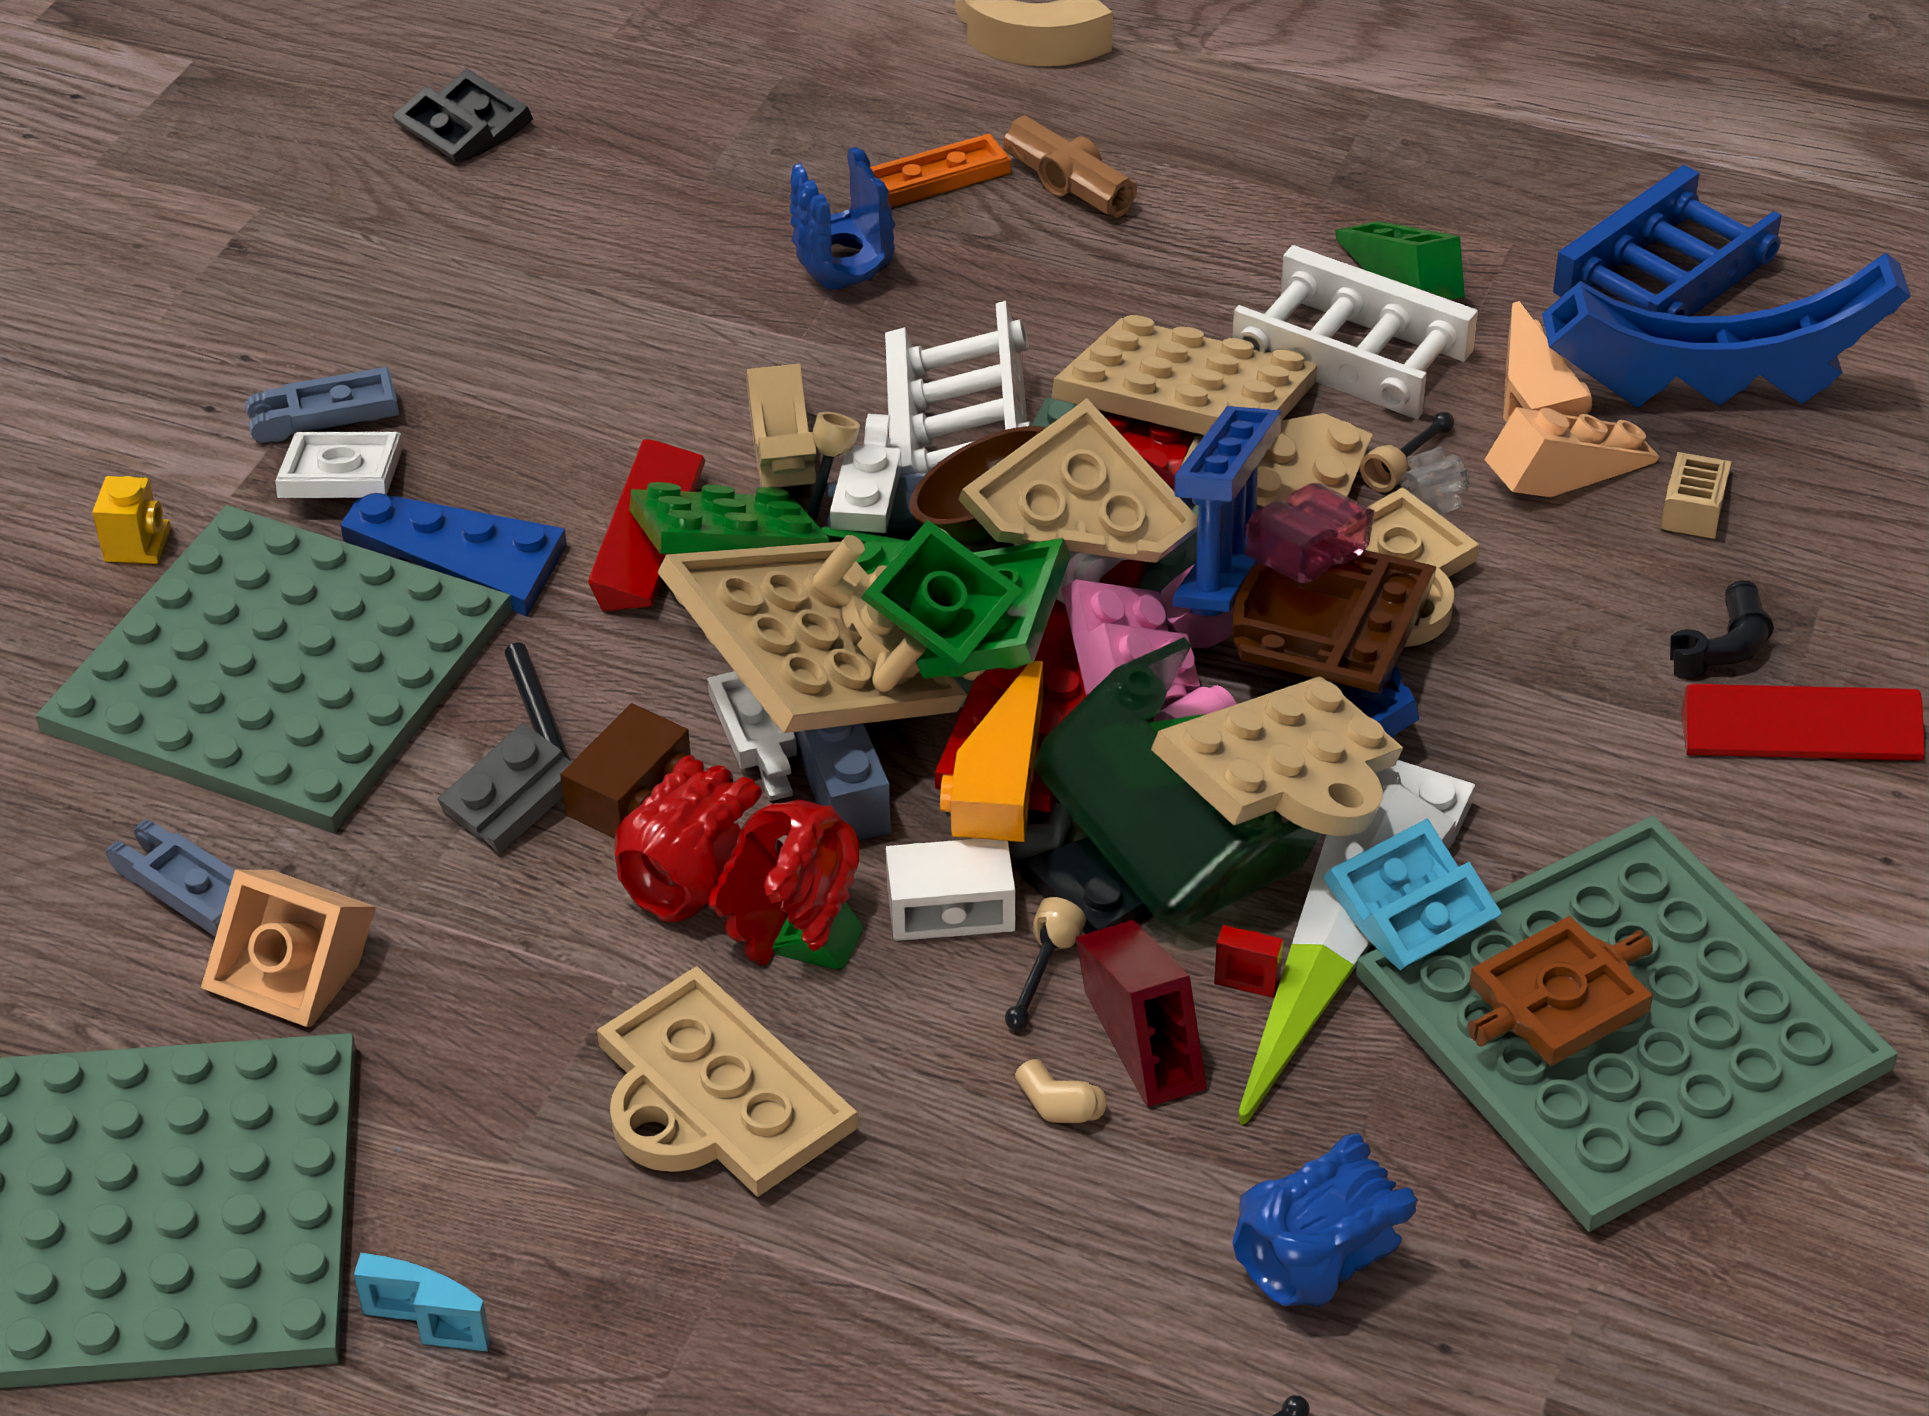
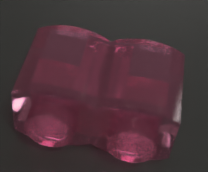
M1308 484L1294 491L1286 501L1272 502L1253 513L1246 527L1247 545L1245 555L1298 583L1311 582L1322 576L1334 563H1347L1358 557L1369 546L1375 510L1324 484Z

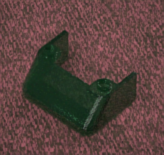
M1185 637L1115 668L1045 736L1034 759L1035 770L1041 780L1148 909L1161 921L1174 926L1193 924L1302 868L1321 836V833L1308 830L1291 821L1283 823L1274 811L1233 825L1151 750L1157 733L1146 720L1152 718L1160 711L1165 697L1192 646Z

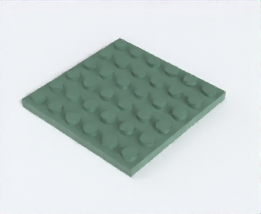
M226 505L35 715L40 732L335 834L513 611L511 595Z
M1653 815L1491 893L1490 895L1502 912L1500 917L1401 971L1378 949L1357 959L1356 975L1588 1232L1894 1070L1898 1055L1867 1022ZM1568 916H1571L1590 935L1607 944L1614 945L1638 930L1643 931L1644 936L1647 935L1653 945L1652 954L1628 965L1631 974L1653 994L1651 1009L1647 1014L1553 1066H1550L1522 1037L1514 1032L1508 1031L1482 1047L1476 1044L1477 1039L1475 1041L1471 1039L1467 1030L1468 1022L1476 1020L1493 1010L1469 985L1471 968Z
M353 1033L0 1058V1388L339 1363L356 1046Z

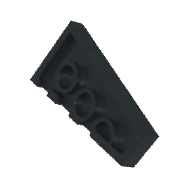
M1201 797L1021 860V878L1045 899L1058 897L1076 904L1086 916V923L1082 932L1088 934L1134 920L1136 923L1205 881L1207 879L1205 869L1208 865L1241 849L1249 841L1240 830L1241 823L1233 825L1206 799ZM1276 811L1269 812L1274 826L1280 825L1281 829L1282 816Z

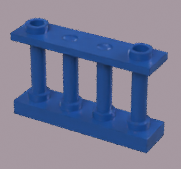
M1682 165L1558 251L1553 293L1562 297L1579 281H1582L1591 287L1597 286L1630 305L1648 311L1693 316L1762 264L1766 265L1774 259L1781 244L1778 234L1782 215L1773 211L1749 228L1699 202V197L1696 193L1700 173L1686 165ZM1689 219L1731 242L1718 250L1674 226L1681 221L1685 222ZM1659 241L1700 264L1691 271L1686 272L1643 248L1650 243L1653 244ZM1627 263L1669 287L1655 295L1612 270L1619 265L1622 266Z
M1227 406L1175 474V497L1192 498V502L1198 505L1197 561L1174 593L1173 607L1190 608L1191 613L1199 616H1217L1223 612H1230L1241 584L1251 570L1264 559L1277 539L1278 526L1257 524L1258 464L1281 432L1282 410Z

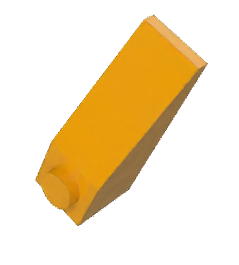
M1034 661V663H1030L1024 668L958 749L954 775H943L940 792V811L950 812L952 837L1025 842L1044 699L1043 661Z

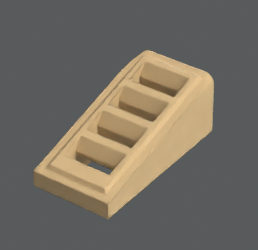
M1677 452L1664 502L1660 529L1715 539L1731 461Z

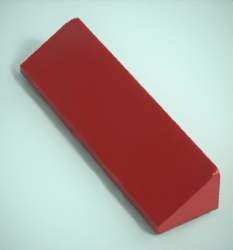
M642 440L588 580L589 586L602 611L651 607L654 604L662 582V578L657 572L665 556L668 554H660L629 511L631 489L647 490L649 483L665 482L680 486L681 491L695 492L706 462L703 455L656 440Z
M1689 684L1685 688L1681 719L1686 755L1919 761L1924 759L1923 700L1918 689Z

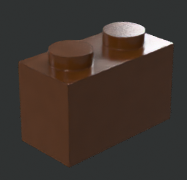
M631 703L560 774L566 816L615 839L616 829L623 819L642 805L645 798L651 795L653 788L662 783L664 776L673 772L674 766L680 759L691 755L689 729Z

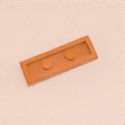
M985 134L870 168L875 177L882 180L889 191L888 201L892 208L1010 174L1011 159L991 134Z

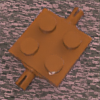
M1568 916L1471 968L1469 985L1493 1010L1476 1020L1468 1022L1467 1030L1473 1041L1477 1039L1476 1044L1482 1047L1508 1031L1514 1032L1522 1037L1550 1066H1553L1647 1014L1651 1009L1653 994L1631 974L1628 965L1652 954L1653 945L1647 935L1644 936L1643 931L1638 930L1614 945L1607 944L1590 935L1571 916Z

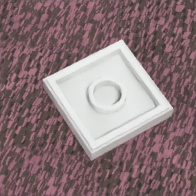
M296 432L275 480L277 498H363L372 493L387 495L402 453L401 433Z

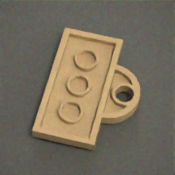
M1403 487L1313 537L1436 566L1434 581L1423 614L1427 615V617L1421 618L1418 626L1414 625L1404 647L1429 642L1445 631L1452 618L1454 589L1448 577L1476 562L1479 551V544ZM1292 549L1289 552L1283 554V556L1289 557L1291 555L1297 554L1298 552L1295 549Z
M1319 676L1159 730L1151 750L1233 825L1276 810L1291 822L1308 830L1326 835L1348 836L1364 831L1372 823L1383 798L1382 786L1375 773L1395 766L1403 747L1384 731L1379 722L1365 715L1349 701L1336 685Z
M698 966L597 1029L599 1047L627 1072L617 1084L610 1103L614 1138L620 1149L630 1159L644 1167L659 1171L678 1172L695 1169L718 1159L750 1191L759 1197L858 1129V1112ZM648 1122H657L666 1126L663 1132L655 1136H641L634 1132L637 1127Z

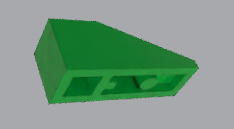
M1381 221L1335 230L1336 240L1364 270L1448 300L1465 297L1460 236Z

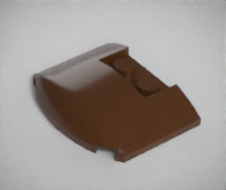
M1304 536L1295 540L1294 549L1298 552L1297 554L1287 557L1275 550L1251 570L1240 586L1233 607L1232 635L1241 660L1313 678L1320 676L1326 681L1382 693L1390 686L1392 671L1414 625H1419L1434 581L1436 566Z

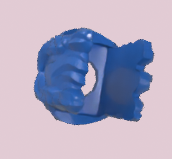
M858 147L850 148L847 153L850 170L851 207L842 213L831 214L830 204L827 202L826 197L823 193L819 194L814 180H808L806 170L801 163L794 164L790 180L792 190L790 195V213L792 217L790 223L794 227V232L791 240L796 246V255L799 262L806 268L814 280L820 282L827 289L841 290L866 280L871 281L879 271L890 265L895 250V244L893 243L895 223L891 217V204L888 201L889 191L884 182L875 177L870 168V160L864 150ZM840 244L845 247L860 249L861 251L851 257L838 258L832 256L831 245Z
M1359 1133L1344 1135L1328 1153L1316 1160L1305 1163L1295 1173L1278 1180L1260 1182L1240 1196L1239 1218L1232 1242L1236 1259L1245 1267L1251 1280L1274 1302L1280 1303L1281 1306L1306 1304L1319 1308L1329 1302L1338 1289V1282L1349 1280L1355 1271H1362L1372 1261H1379L1397 1250L1402 1237L1395 1233L1392 1226L1407 1222L1416 1213L1418 1199L1414 1196L1413 1190L1408 1187L1393 1190L1396 1187V1182L1386 1179L1388 1171L1380 1167L1377 1161L1368 1159L1371 1153L1369 1144L1363 1142V1137Z

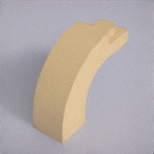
M955 0V9L959 18L964 23H967V43L981 53L1001 61L1025 66L1052 67L1076 64L1112 52L1113 12L1099 0H1058L1048 3H1026L1016 0Z
M791 364L747 369L746 383L760 486L783 488L815 484L816 472L814 461L816 445L813 432H809L801 365Z

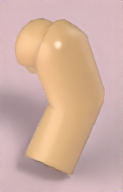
M1029 1060L1023 1063L1015 1073V1079L1040 1116L1048 1122L1083 1123L1088 1120L1094 1121L1099 1119L1106 1110L1107 1099L1101 1088L1084 1081H1055L1041 1060Z

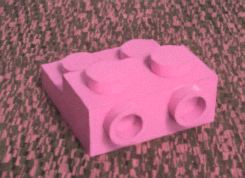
M1079 579L1074 580L1061 589L1086 695L1112 698V702L1116 704H1126L1135 701L1153 703L1155 708L1164 709L1200 687L1188 634L1169 632L1165 609L1158 591Z

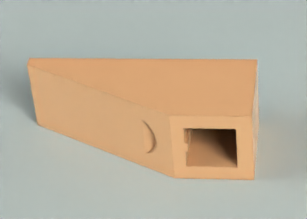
M1520 301L1512 303L1507 343L1503 411L1505 422L1507 423L1516 407L1540 411L1541 408H1550L1560 414L1579 417L1580 414L1589 413L1592 409V397L1588 386L1578 380L1567 365L1564 357L1549 348L1547 337L1540 322L1536 319L1533 320Z
M1516 407L1484 460L1512 492L1554 497L1654 464L1660 456L1645 441L1646 434L1644 431L1629 421L1618 420L1617 423L1601 421L1588 414H1580L1579 417L1560 414L1550 408H1541L1540 411Z

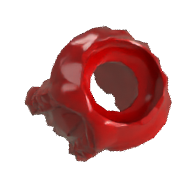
M688 755L680 759L674 766L673 772L665 775L662 783L655 786L651 795L645 798L642 805L626 816L616 829L614 854L618 880L622 883L634 903L638 907L654 914L661 922L675 923L695 916L706 904H709L710 893L718 885V876L723 872L724 863L731 858V852L736 847L741 832L738 823L734 822L741 818L744 811L754 806L762 795L761 787L748 777H741L733 782L732 772L725 766L716 765L705 771L703 761L696 760L694 755Z
M801 799L786 803L769 804L751 814L741 829L736 847L731 852V858L724 863L723 872L718 876V885L712 889L709 896L710 909L715 910L718 917L727 916L724 925L729 937L737 942L746 941L743 951L750 961H755L758 965H767L774 953L772 947L785 922L786 913L788 914V922L794 924L795 929L802 930V939L813 952L821 949L828 942L834 918L840 912L842 905L850 898L848 889L854 884V874L860 861L859 840L854 827L844 821L831 805L823 806ZM788 835L783 844L779 838Z

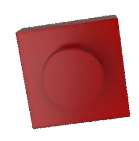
M1223 925L1216 942L1214 984L1275 998L1281 979L1284 939L1265 935L1257 931H1247Z

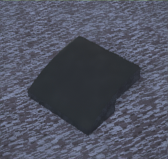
M467 68L439 93L425 86L392 116L395 123L455 162L483 154L511 138L533 120L528 106Z

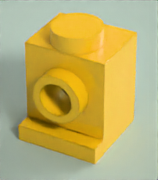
M106 476L92 511L104 562L158 564L171 525L169 519H163L161 502L154 501L149 478Z

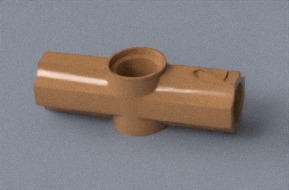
M1026 115L1014 120L1010 130L1004 136V151L1038 171V176L1045 189L1056 197H1063L1072 192L1115 219L1126 214L1131 203L1137 197V182L1102 162L1099 150L1088 138L1079 136L1071 141H1067Z

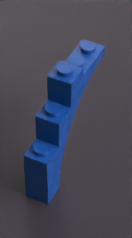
M1884 253L1853 276L1813 296L1767 310L1732 316H1682L1654 312L1612 299L1579 281L1543 312L1542 317L1549 348L1636 408L1642 406L1652 396L1661 393L1675 377L1680 378L1721 407L1735 394L1745 390L1759 375L1803 405L1819 391L1829 387L1843 373L1837 355L1853 346L1862 335L1886 316L1894 313L1903 302L1911 297L1900 263L1889 254Z

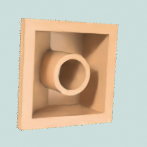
M235 869L201 988L305 1027H311L359 966L376 906L274 870Z

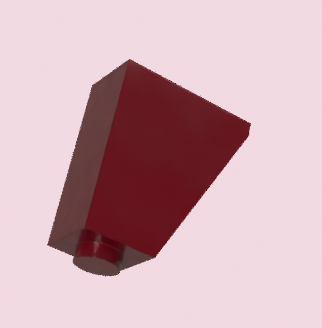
M1134 920L1076 937L1085 994L1143 1102L1148 1107L1207 1089L1190 975Z

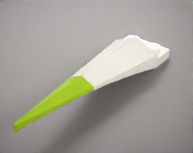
M1397 760L1395 766L1375 773L1382 786L1383 798L1369 827L1360 833L1348 836L1326 835L1239 1108V1121L1241 1125L1249 1122L1305 1037L1357 966V959L1365 955L1373 945L1346 913L1323 879V876L1331 868L1427 818L1446 848L1449 849L1454 843L1474 800L1475 784Z

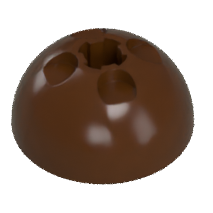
M1023 426L996 432L967 444L940 461L920 480L911 495L909 506L916 522L922 527L929 520L937 527L945 530L952 538L971 552L1014 546L1012 543L997 542L958 498L963 488L1046 427Z

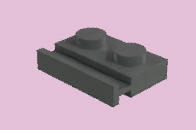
M523 722L437 799L445 814L479 840L488 842L493 850L500 855L563 798L560 774L574 760L570 761L563 755L562 750Z

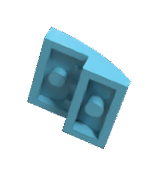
M1428 818L1340 863L1323 876L1336 899L1361 932L1400 971L1502 915V912L1471 863L1467 862L1458 867Z

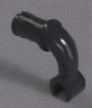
M1741 580L1727 587L1725 603L1730 617L1727 627L1728 634L1707 639L1699 631L1685 629L1671 635L1670 660H1674V675L1682 678L1698 677L1704 674L1707 666L1740 663L1752 659L1760 651L1765 642L1771 637L1774 626L1772 618L1763 611L1755 583Z

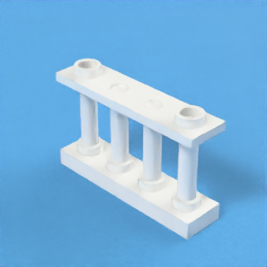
M1292 245L1283 255L1281 296L1265 314L1238 305L1234 310L1232 338L1247 340L1254 345V349H1258L1262 353L1266 351L1273 353L1276 350L1298 352L1304 356V360L1317 365V383L1418 420L1423 414L1427 374L1425 371L1439 354L1463 362L1466 361L1474 350L1478 310ZM1300 304L1326 312L1311 330L1285 322ZM1346 320L1372 329L1358 347L1332 339ZM1392 337L1419 346L1405 364L1378 355Z
M1006 301L996 303L997 331L923 350L920 345L913 347L905 327L885 332L890 448H901L902 467L900 474L928 473L947 456L972 443L968 442L928 453L925 446L932 444V438L1005 420V430L1032 426L1030 421L1027 422L1021 355L1022 351L1029 350L1028 338L1022 320L1013 321ZM997 352L1000 354V364L928 383H924L923 379H921L928 376V370ZM1002 386L1003 398L927 418L923 411L930 410V404Z

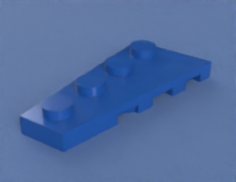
M372 493L363 498H357L340 524L344 542L403 561L409 560L425 568L510 594L513 611L526 617L567 545L565 528L382 493Z

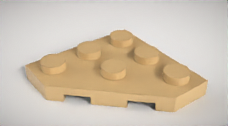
M1088 398L963 488L958 498L997 542L1022 545L1063 538L1068 551L1157 563L1197 532L1198 517L1180 497H1175V492Z
M1325 413L1282 420L1280 434L1258 464L1257 522L1264 525L1278 526V531L1296 539L1304 536L1313 538L1335 526L1373 434ZM1205 435L1194 437L1183 463Z

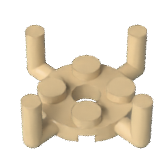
M847 535L815 573L812 580L813 586L818 592L842 605V616L846 628L848 629L852 623L862 637L857 646L865 656L876 664L872 679L874 687L879 691L887 692L902 677L913 678L920 672L916 661L924 653L926 647L861 599L864 592L887 566L877 567L873 573L860 579L855 586L842 579L865 550L864 544L860 539L853 535ZM986 670L970 672L961 677L973 681L976 676L983 674Z

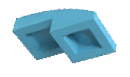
M360 1253L354 1272V1279L363 1315L417 1321L421 1344L488 1352L491 1339L484 1301L451 1278L431 1269L386 1256Z

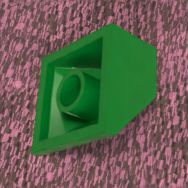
M927 520L869 586L861 599L948 664L959 670L1019 598L1023 589Z

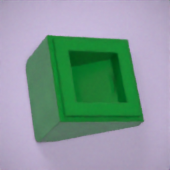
M845 902L838 915L834 918L828 942L821 949L813 952L808 947V944L803 941L802 930L795 929L794 924L789 923L787 917L772 950L779 956L830 969H843L858 942L863 926Z

